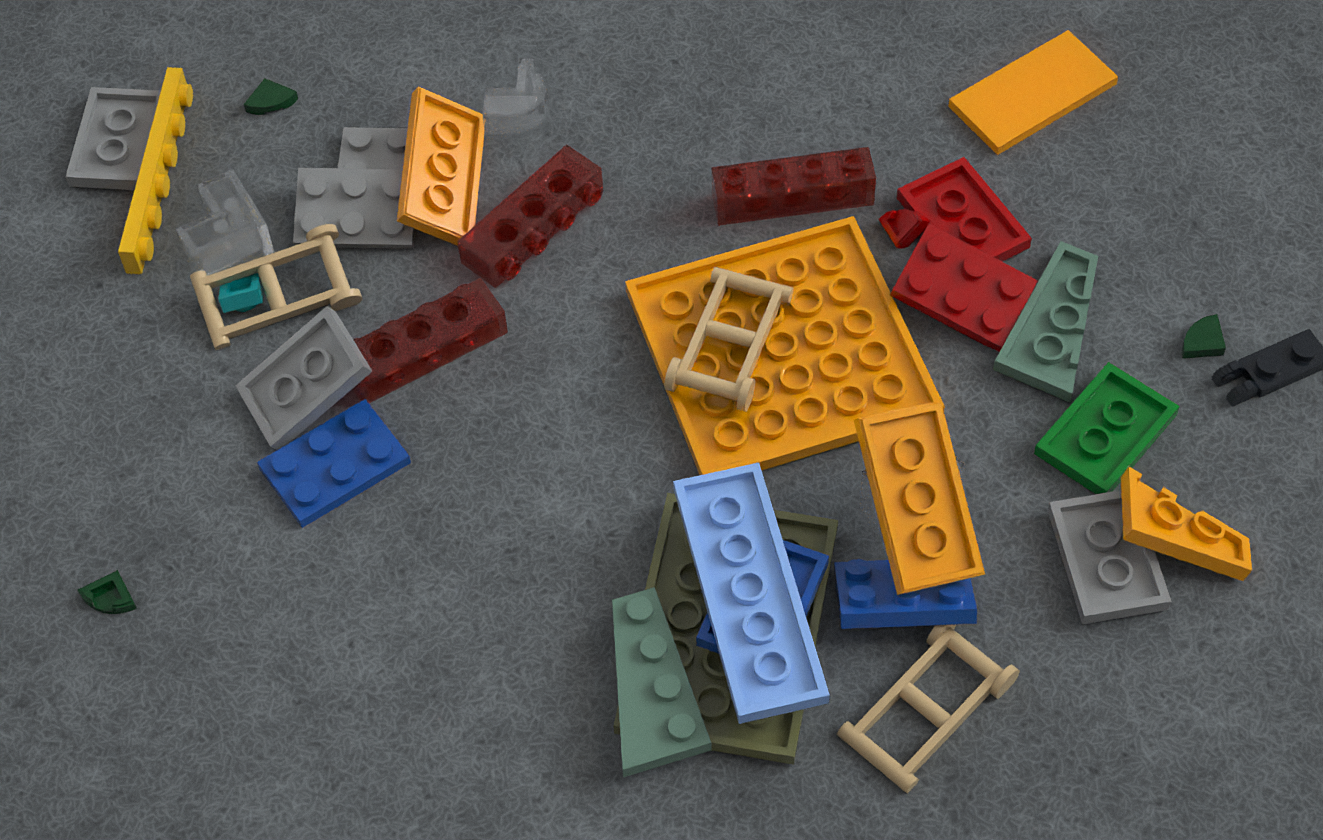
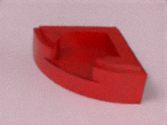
M910 209L891 210L878 219L896 248L899 249L909 247L927 225L931 223L925 215Z

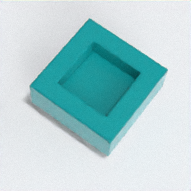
M255 273L220 285L218 300L223 313L234 310L245 312L263 303L264 288L259 274Z

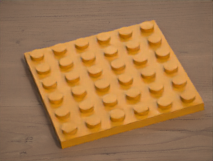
M854 216L625 281L626 293L663 385L672 358L683 359L714 289L715 283L710 281L714 267L794 288L790 303L781 302L750 377L755 379V389L747 412L737 410L736 400L678 385L674 392L666 390L699 475L759 463L762 471L858 442L854 420L860 417L941 401L943 410H945L943 401L893 297L890 296V290ZM727 287L713 321L757 332L771 298ZM706 336L691 371L736 383L750 348Z

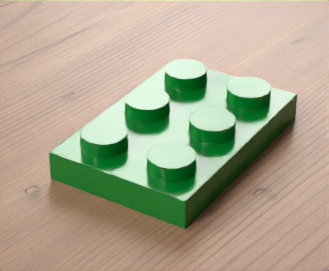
M1108 362L1036 444L1034 454L1095 494L1113 492L1121 482V476L1126 469L1134 467L1177 416L1179 405Z

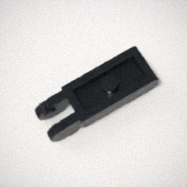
M1307 329L1245 356L1238 361L1234 360L1220 367L1211 376L1212 381L1219 387L1244 376L1247 381L1234 387L1227 393L1226 400L1233 407L1256 396L1261 398L1323 370V346L1312 331Z

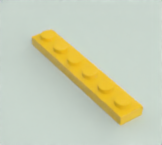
M167 67L118 249L126 274H142L145 261H151L153 257V229H159L161 226V198H167L169 195V167H175L177 164L178 150L176 140L177 137H183L184 109L185 107H191L193 101V89L191 84H187L182 68Z

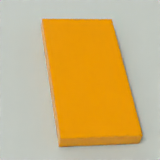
M1067 30L951 97L948 107L984 143L999 155L1117 85L1118 76Z
M419 86L414 90L411 96L397 222L459 247H470L473 244L486 115Z
M936 401L855 419L854 424L897 595L985 575L942 402Z

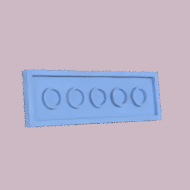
M754 463L673 481L674 493L738 723L741 724L828 704L830 694L760 464Z

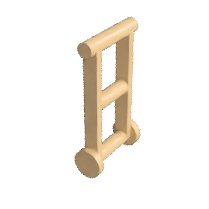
M325 224L315 227L306 234L307 242L208 276L205 271H197L190 275L215 350L230 346V338L330 304L332 310L338 311L357 305L362 301L360 290L350 289L333 241L339 236L336 225ZM320 251L333 289L287 305L273 267ZM258 273L271 311L224 326L212 288Z
M714 267L710 280L711 283H715L714 289L683 359L672 358L667 369L664 388L674 392L678 385L736 400L737 410L747 412L755 389V379L750 377L781 302L790 303L794 288ZM727 287L771 298L757 332L713 321ZM706 336L750 348L736 383L691 371Z
M956 624L935 625L927 638V643L931 647L855 726L847 721L837 733V736L907 794L919 781L913 774L956 731L989 694L999 699L1014 684L1020 673V670L1012 664L1005 669L1001 668L954 630ZM947 648L986 678L952 715L913 685ZM900 698L939 728L904 766L865 735Z

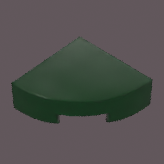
M264 78L244 103L245 111L250 114L265 115V112L281 108L283 110L287 109L298 100L297 91Z
M1218 314L1206 316L1189 328L1182 346V359L1224 356L1226 346Z
M118 570L78 589L83 601L99 612L121 614L137 609Z

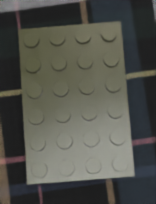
M667 493L645 590L655 587L711 740L712 751L794 765L804 709L739 724L720 655L696 646V637L708 611L675 494ZM774 510L782 540L829 555L828 567L806 616L816 648L838 531V520ZM619 705L613 725L614 734H620Z

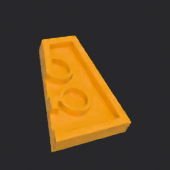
M1131 467L1126 469L1121 476L1123 540L1241 581L1246 579L1252 571L1248 537L1204 511L1197 512L1196 514L1192 513L1175 502L1176 494L1164 487L1160 492H1157L1139 481L1142 477L1141 473Z

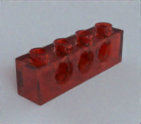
M566 144L457 241L461 264L495 288L505 279L509 281L515 278L520 272L522 264L533 254L535 256L540 255L548 246L549 240L559 230L566 231L569 229L580 211L586 206H594L600 200L604 191L602 168Z
M869 147L711 167L712 199L718 226L872 206L875 201L876 174Z
M479 278L469 284L458 286L453 292L433 302L422 304L417 310L397 320L386 322L379 329L361 338L353 339L372 372L352 390L360 401L366 399L368 403H371L507 334L508 329L504 309L482 278Z

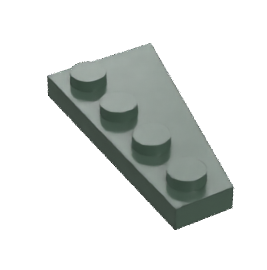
M1060 241L995 359L993 370L1067 402L1071 401L1097 267V255Z
M655 587L613 599L612 608L623 778L711 751V740Z

